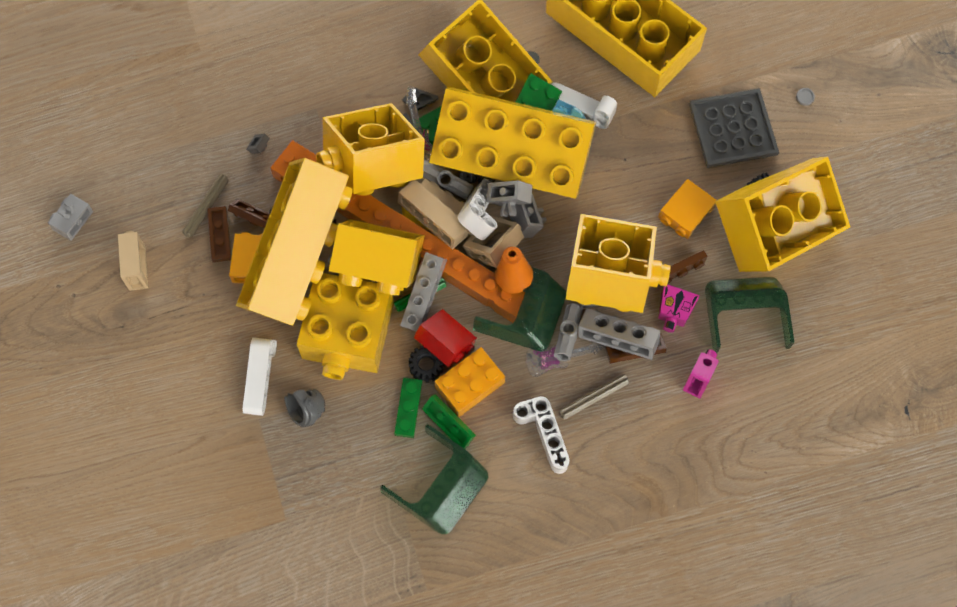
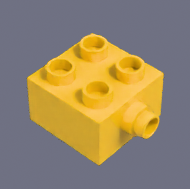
M392 103L323 117V151L317 152L316 162L349 175L346 186L353 189V194L366 196L372 194L378 188L387 186L404 187L408 185L409 181L423 178L425 139Z
M580 214L565 300L577 301L582 305L594 304L611 307L622 312L633 311L643 313L649 286L656 288L658 284L660 286H667L670 274V265H663L662 261L653 259L657 227Z
M349 219L338 224L329 271L339 273L338 283L361 287L362 280L367 281L368 279L378 282L376 291L390 295H400V291H404V288H408L416 280L425 235Z
M323 273L317 284L312 283L309 294L311 299L310 309L306 318L302 321L297 341L301 358L321 362L323 366L322 375L334 380H342L349 368L378 373L394 305L393 295L376 291L377 283L362 280L361 287L349 286L338 283L337 275Z

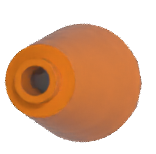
M508 247L503 251L495 270V281L504 292L511 294L521 293L531 285L533 270L519 248Z

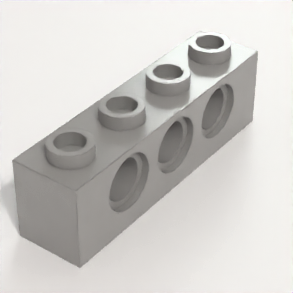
M425 253L400 326L417 332L420 324L427 320L447 259Z
M586 309L579 324V338L652 360L660 342V330L643 326L633 321L623 320L616 316L603 314L597 310Z

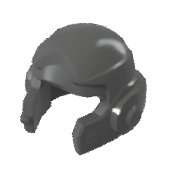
M316 389L297 390L293 394L288 393L284 397L291 419L300 427L312 426L322 413L325 412V400Z

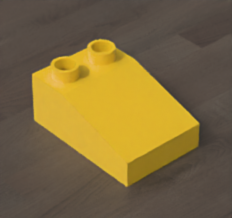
M477 0L418 54L448 88L453 87L507 101H516L530 73L548 83H552V80L482 0Z
M828 156L809 159L742 187L715 201L739 272L770 271L850 228Z

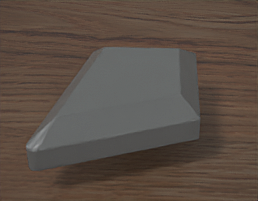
M414 87L402 99V102L409 106V102H412L411 109L416 112L437 101L439 97Z

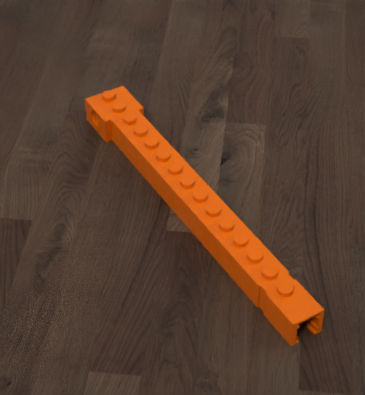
M292 140L270 167L273 178L282 183L289 162L302 158L316 162V154ZM352 193L346 209L337 208L336 210L348 219L425 235L419 261L420 265L426 252L447 259L442 278L486 307H491L494 309V312L521 329L526 325L525 320L530 312L534 313L537 309L538 300L524 291L515 294L504 292L497 285L494 272L455 248L452 250L441 239L371 195L361 196Z

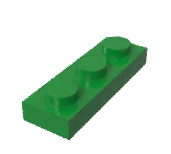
M403 378L394 432L395 436L414 438L422 380Z
M436 394L432 395L423 406L422 410L461 450L466 449L475 438L476 434Z

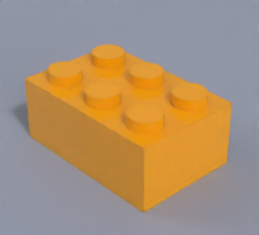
M480 347L435 380L434 383L435 389L454 413L460 417L505 384V375L483 348Z

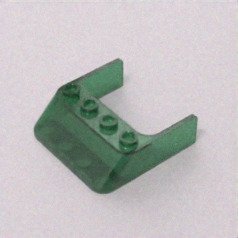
M532 267L533 280L531 285L527 287L514 323L502 325L476 316L473 330L536 351H545L551 343L566 299V291L547 272Z
M776 278L714 280L707 283L705 296L713 351L718 353L721 348L717 316L720 312L774 307L780 308L786 349L792 347L794 344V334L788 296Z
M427 424L425 432L453 451V455L424 496L416 503L405 501L384 485L380 487V491L437 533L446 535L453 530L488 480V472L467 450Z

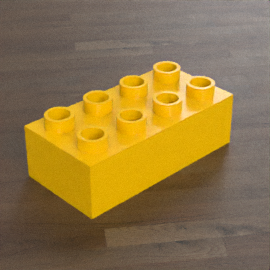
M547 0L546 14L653 97H656L700 52L707 27L671 0Z
M446 88L429 163L505 182L519 180L531 184L533 189L576 199L579 195L596 122L462 89Z
M307 158L289 162L237 300V307L291 326L294 325L296 319L304 321L311 305V299L304 297L309 282L317 284L325 268V262L318 260L323 245L331 247L335 241L338 225L332 223L337 208L346 209L352 196L353 189L346 186L349 175Z

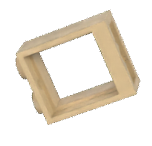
M491 216L496 221L497 228L485 240H480L475 235H472L463 247L471 259L497 268L503 251L508 247H516L524 238V235L521 231V226L517 222ZM497 231L504 233L492 248L485 246Z
M134 231L118 234L120 276L129 291L148 288L146 248L139 234Z

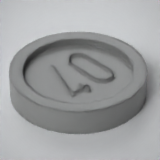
M802 88L797 92L796 99L801 105L807 106L813 103L815 94L809 88Z

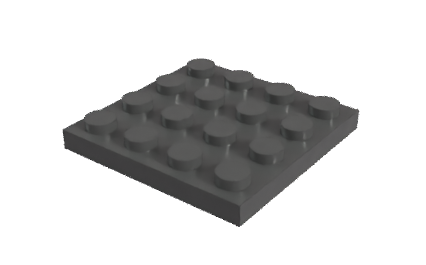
M760 88L690 100L689 107L707 168L772 157L779 154Z

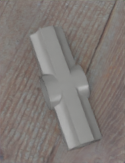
M424 160V178L435 182L441 188L465 200L468 199L474 188L473 185L458 178L451 172L445 171ZM445 175L451 178L450 183L446 185L440 181Z
M571 303L566 305L554 357L560 361L566 362L571 360L583 308L578 304Z

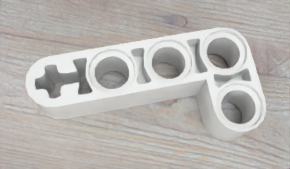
M552 83L553 86L562 90L559 100L581 110L585 119L595 121L597 127L601 129L608 128L616 113L617 102L615 99L603 96L599 102L564 85Z
M483 179L471 192L458 215L459 222L480 240H485L498 226L496 221L485 212L489 204L487 202L488 183H492L488 179Z
M253 337L251 340L243 400L244 414L263 416L265 413L272 357H275L277 348L276 340Z
M540 396L516 404L513 410L514 421L518 424H527L535 421L552 471L558 474L564 473L569 465V456L549 400ZM542 404L546 409L538 411L536 405ZM524 410L527 412V415L520 417L517 412ZM548 422L552 425V428L544 429L542 424ZM554 440L558 442L559 446L552 448L548 442ZM558 453H559V456H558V457H559V460H560V462H563V466H560L559 463L556 464V462H557V455H556V454H558Z

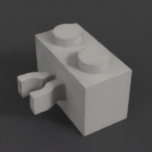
M519 180L488 183L487 202L502 206L500 216L508 217V211L509 216L516 217L515 205L531 204V184Z
M70 193L62 201L57 212L51 215L48 224L53 231L72 241L91 216L93 210L88 203Z
M533 194L531 204L515 205L517 213L516 217L510 216L511 221H515L521 226L524 238H532L544 227L543 224L547 221L546 217H540L544 212L543 208H537Z

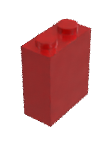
M443 309L420 324L414 336L419 343L448 367L453 363H459L465 354L469 355L474 350V343L477 339L476 336Z

